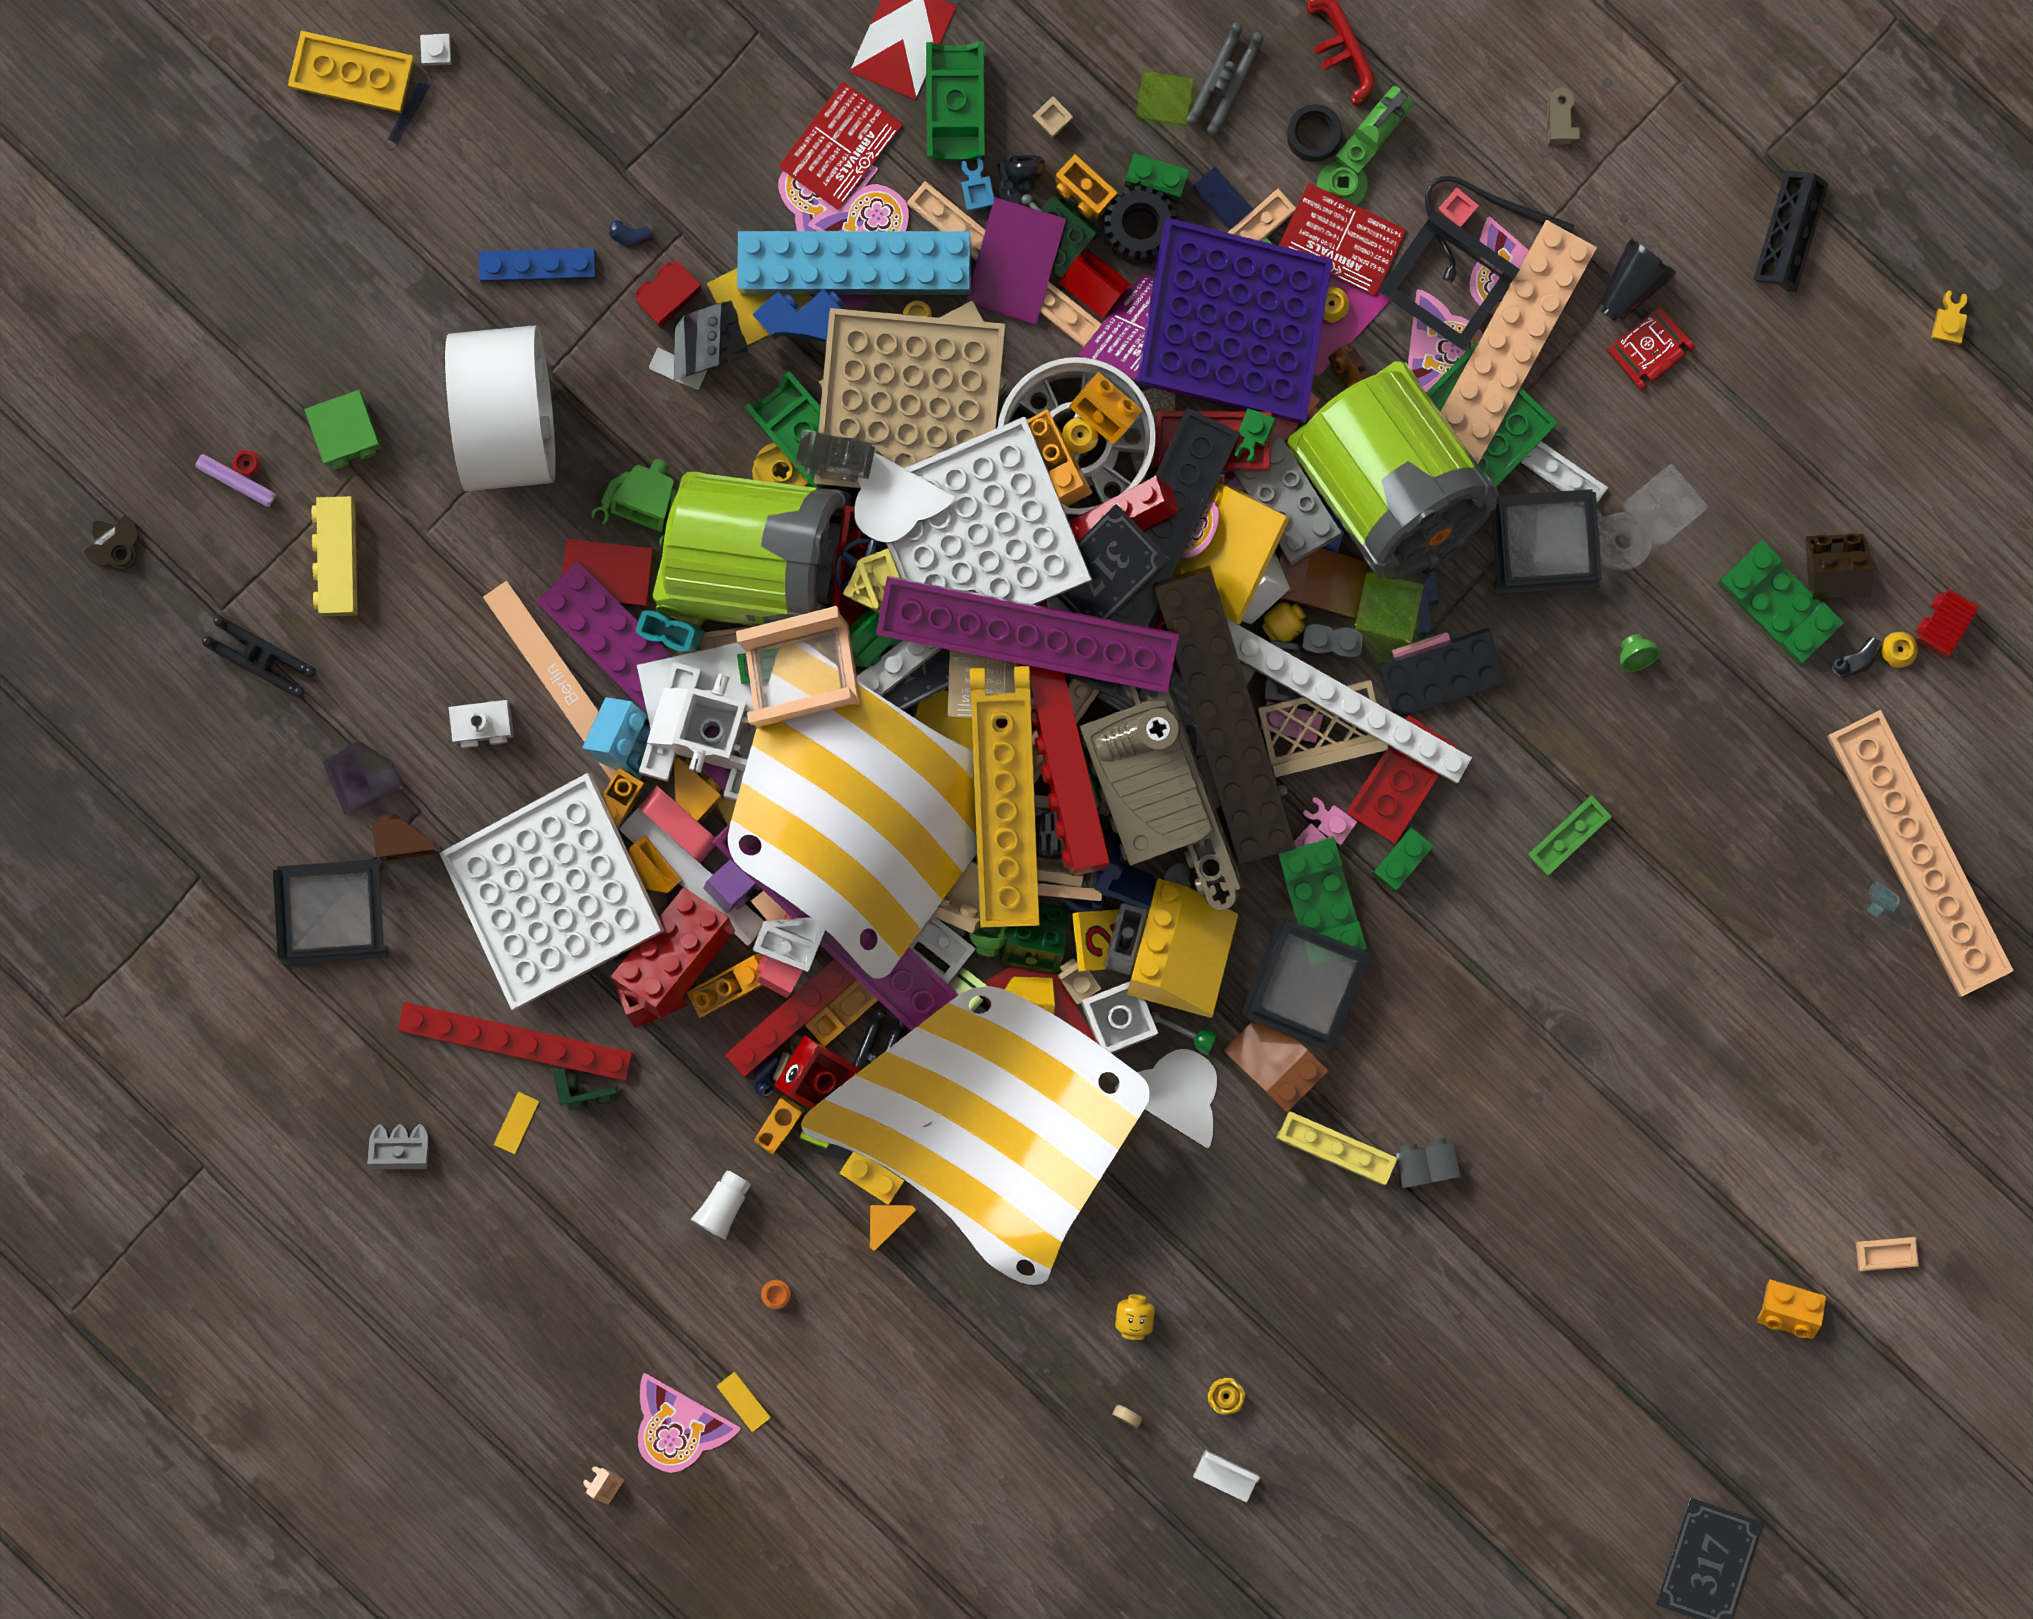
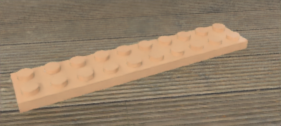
M1548 220L1542 226L1519 268L1520 271L1509 286L1441 410V414L1477 464L1481 460L1597 249L1596 246Z
M1879 710L1828 735L1827 738L1958 996L1962 997L2013 972L2014 970L1882 711Z

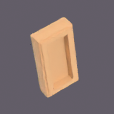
M1916 1237L1856 1242L1858 1271L1919 1266Z

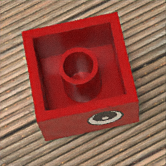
M804 1035L774 1086L787 1096L812 1109L862 1069L850 1060Z

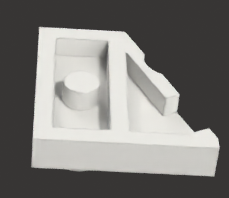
M811 917L764 921L753 951L808 972L825 929Z

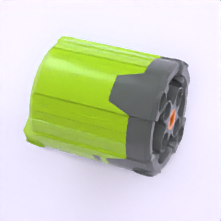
M1395 361L1376 375L1350 386L1330 400L1308 423L1288 437L1286 446L1300 468L1302 467L1340 521L1378 579L1394 580L1398 577L1415 574L1426 568L1433 569L1451 560L1471 542V537L1485 523L1492 510L1496 509L1498 496L1500 495L1498 489L1477 464L1406 362Z
M687 472L681 478L679 490L673 501L666 525L662 560L653 592V598L657 604L656 610L674 617L684 616L759 626L830 608L843 505L853 506L851 502L852 496L847 492L836 489L829 490L701 472Z

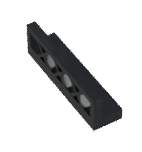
M1785 171L1753 280L1756 282L1777 284L1786 291L1797 292L1829 185L1828 182L1815 173ZM1793 180H1802L1800 190L1792 195L1790 189ZM1792 206L1794 209L1792 217L1783 222V212ZM1784 233L1786 237L1784 244L1775 249V239ZM1776 261L1778 265L1775 275H1765L1767 266Z

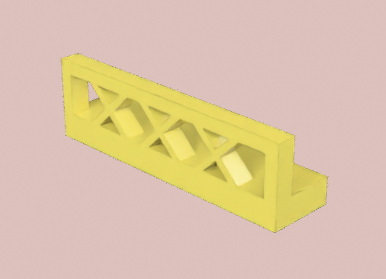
M1288 1111L1283 1126L1276 1136V1140L1382 1186L1387 1185L1398 1159Z

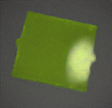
M1143 70L1141 88L1137 92L1139 101L1136 118L1186 125L1188 107L1192 104L1190 94L1193 78Z

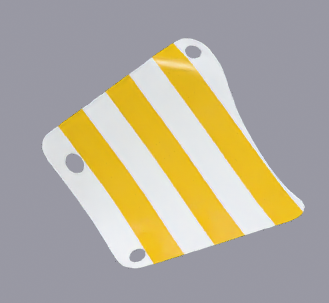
M798 642L783 646L776 657L765 697L766 706L770 707L841 689L838 666L806 643ZM857 681L860 705L849 704L764 725L762 728L756 729L730 823L728 847L735 863L743 871L809 915L842 945L872 978L878 979L890 974L969 863L977 855L973 750L944 737ZM745 835L756 836L761 842L762 848L760 852L753 856L744 854L739 848L740 839ZM867 928L873 929L878 938L877 944L872 950H865L860 944V935Z
M985 986L969 989L948 1002L809 1110L801 1122V1127L804 1133L813 1139L835 1144L861 1154L909 1182L952 1218L979 1254L992 1267L1016 1281L1037 1285L1048 1280L1067 1231L1147 1106L1150 1092L1146 1080L1136 1071L1068 1023L1018 995L1001 988ZM976 996H985L991 1001V1007L987 1012L977 1014L970 1010V1000ZM1112 1072L1118 1077L1120 1086L1115 1093L1107 1094L1100 1089L1098 1080L1102 1073ZM932 1122V1124H931L930 1126L922 1127V1126H924V1125H926V1124ZM1024 1259L1030 1261L1034 1265L1035 1273L1031 1276L1019 1273L1016 1268L1018 1261Z

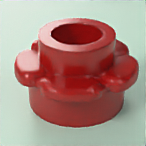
M241 450L235 455L232 461V468L246 478H250L253 474L259 472L261 468L260 458L254 451ZM246 461L249 462V466L247 467L244 466V463Z

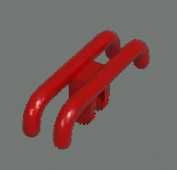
M1308 0L1307 12L1309 14L1317 12L1326 13L1337 33V36L1313 48L1315 54H1323L1339 46H1343L1345 50L1325 60L1321 64L1322 69L1326 71L1350 60L1361 83V87L1353 92L1351 103L1354 106L1362 105L1372 94L1375 79L1337 0Z

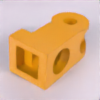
M785 1095L782 1096L753 1142L773 1155L801 1118L805 1109Z

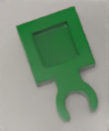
M1249 408L1247 409L1238 430L1240 432L1238 438L1243 439V442L1235 450L1237 459L1240 458L1243 451L1247 450L1250 451L1247 459L1248 463L1254 462L1256 446L1266 447L1276 424L1274 417Z

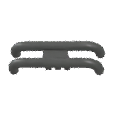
M1240 22L1232 24L1227 39L1190 114L1186 118L1189 126H1195L1201 118L1212 93L1222 97L1223 99L1207 128L1210 136H1216L1220 131L1264 39L1261 32L1253 34L1237 68V65L1230 62L1229 59L1243 30Z

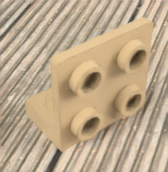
M973 860L932 914L933 917L970 933H974L980 928L978 863Z

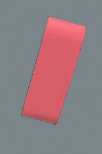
M658 786L638 806L644 814L699 863L716 846L712 842L715 837Z

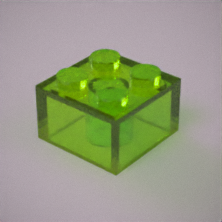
M1367 572L1364 576L1353 629L1360 631L1365 636L1409 645L1414 634L1424 584L1397 578L1394 580L1378 579L1375 573Z

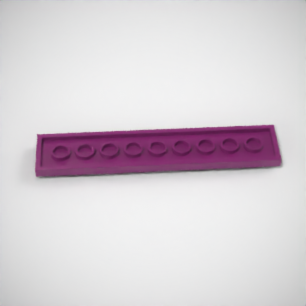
M577 561L537 601V604L647 713L637 665L673 656L659 642L641 637L636 632L638 621ZM710 726L705 730L704 735L707 738H715L719 735L720 729L716 726ZM704 762L702 769L725 791L731 769Z
M887 576L876 633L879 636L1164 693L1168 692L1179 633L893 576Z
M729 823L712 842L735 863L728 847ZM745 835L739 841V848L746 855H756L762 848L760 840L754 835ZM743 871L793 919L810 917L786 898ZM870 928L862 931L860 944L865 950H872L876 946L878 939L876 932ZM825 930L820 945L911 1031L958 996L909 947L890 974L877 979L867 974L830 933Z

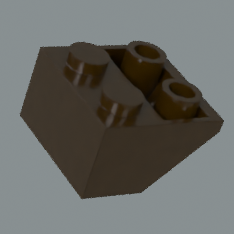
M1848 533L1845 535L1806 536L1808 583L1813 599L1871 597L1874 566L1864 534Z

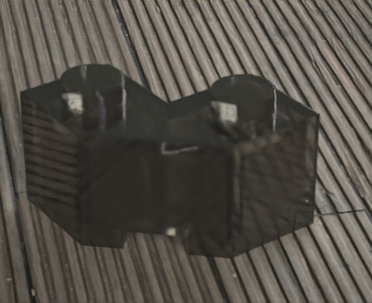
M802 431L795 465L805 467L804 473L821 476L822 472L841 475L840 480L858 483V479H869L876 444L852 438L831 436L815 431Z

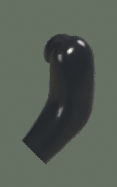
M1869 637L1857 653L1845 657H1837L1832 664L1833 673L1839 677H1847L1869 669L1877 657L1882 642L1876 638Z

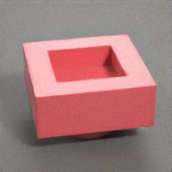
M1456 187L1439 207L1438 212L1461 228L1477 210L1479 205Z

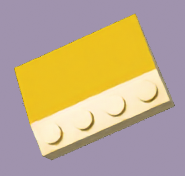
M1217 481L1209 497L1219 511V521L1215 534L1209 545L1202 552L1192 557L1180 558L1172 577L1210 565L1227 619L1240 625L1290 518L1240 489Z
M1158 878L1127 995L1212 1018L1238 914L1230 909H1214L1209 905L1206 896H1200L1197 891L1185 885Z

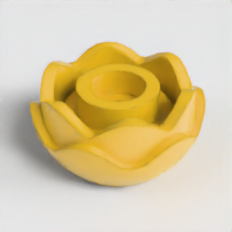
M1329 286L1323 319L1329 323H1334L1347 315L1349 299L1342 289ZM1329 302H1334V306H1330Z
M1082 417L1071 419L1065 424L1062 435L1073 453L1084 454L1094 449L1097 445L1099 432ZM1080 432L1083 434V437L1081 438L1077 436V434Z
M1895 632L1889 634L1884 639L1881 654L1890 666L1894 668L1906 667L1915 661L1918 654V645L1910 634ZM1898 647H1902L1903 651L1899 652Z
M1223 1378L1215 1381L1208 1392L1210 1406L1221 1415L1238 1412L1245 1399L1244 1389L1232 1378ZM1224 1394H1229V1398L1224 1399Z

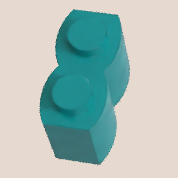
M642 611L636 628V632L647 640L663 642L671 649L687 652L699 651L705 633L695 623L677 621L673 616L658 611Z

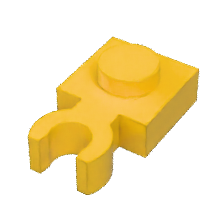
M1948 290L1943 297V304L1946 310H1937L1931 339L1960 345L1967 315L1960 314L1959 312L1967 302V295L1962 294L1959 303L1955 304L1951 301L1952 291Z

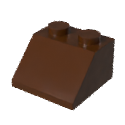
M396 814L379 816L378 822H372L376 857L383 861L433 855L442 852V847L409 822L401 819L400 816L397 817Z

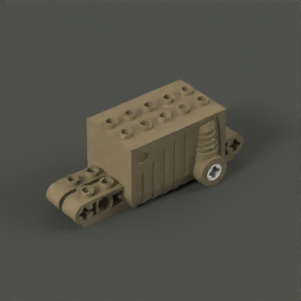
M1169 682L1167 693L1149 689L1141 690L1139 687L1124 685L1129 702L1135 701L1136 706L1080 726L1082 733H1079L1084 750L1089 751L1092 759L1089 761L1093 776L1094 778H1099L1102 787L1099 789L1104 805L1109 806L1112 816H1109L1114 833H1119L1122 842L1119 844L1122 856L1125 861H1129L1131 866L1187 845L1189 850L1184 853L1190 869L1195 867L1199 878H1196L1194 881L1199 895H1205L1209 905L1214 909L1226 910L1238 900L1239 889L1244 885L1188 734L1186 720L1180 712L1171 684ZM1162 724H1166L1167 729L1160 733L1158 728ZM1208 859H1214L1219 863L1220 870L1218 874H1211L1207 871L1206 862ZM1218 883H1220L1223 891L1228 890L1230 893L1226 897V901L1216 896V893L1220 891Z

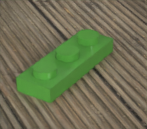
M1591 795L1527 856L1548 876L1612 816Z

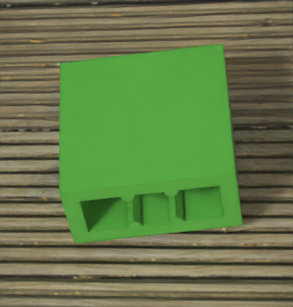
M360 390L304 409L323 464L327 468H343L349 465L348 460L360 457L361 460L375 456L377 454L376 450L382 449L364 395Z

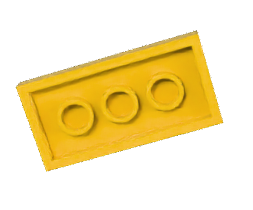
M301 31L288 87L289 89L402 113L415 58L409 54Z

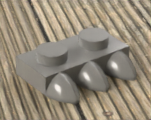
M381 1124L373 1129L369 1138L367 1161L369 1170L428 1168L429 1139L428 1133L422 1124H418L413 1129L410 1138H408L407 1131L401 1124H398L393 1129L390 1138H388L386 1129Z

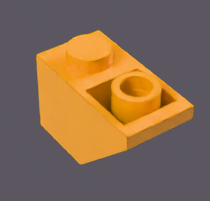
M677 757L674 760L675 802L701 824L724 799L719 794L722 788L710 777L704 781L697 774L696 770L694 772L689 770L691 764L689 758L683 762Z
M618 768L602 794V798L618 831L631 812L644 785L642 781Z

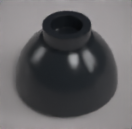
M1018 155L1007 159L1005 168L1010 178L1017 183L1018 189L1028 190L1035 188V182L1044 171L1045 160L1036 155Z

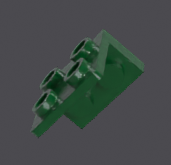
M1054 195L1048 200L1041 211L1066 218L1052 271L1059 277H1062L1075 258L1083 252L1091 241L1096 240L1103 230L1062 196Z
M1039 902V925L1008 926L1000 964L1057 974L1064 956L1068 910L1063 906Z
M566 1068L553 1070L560 1106H567L568 1110L588 1107L587 1101L596 1100L597 1104L617 1101L616 1095L622 1094L621 1088L615 1087L575 1096L574 1092L579 1091L576 1074L570 1073V1069Z

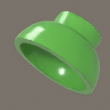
M1641 634L1629 636L1621 643L1623 650L1620 654V665L1625 672L1642 670L1653 664L1659 658L1661 651L1653 641L1644 639Z
M980 927L974 933L969 932L970 939L976 946V952L987 957L997 956L999 949H1002L1005 945L1007 927Z

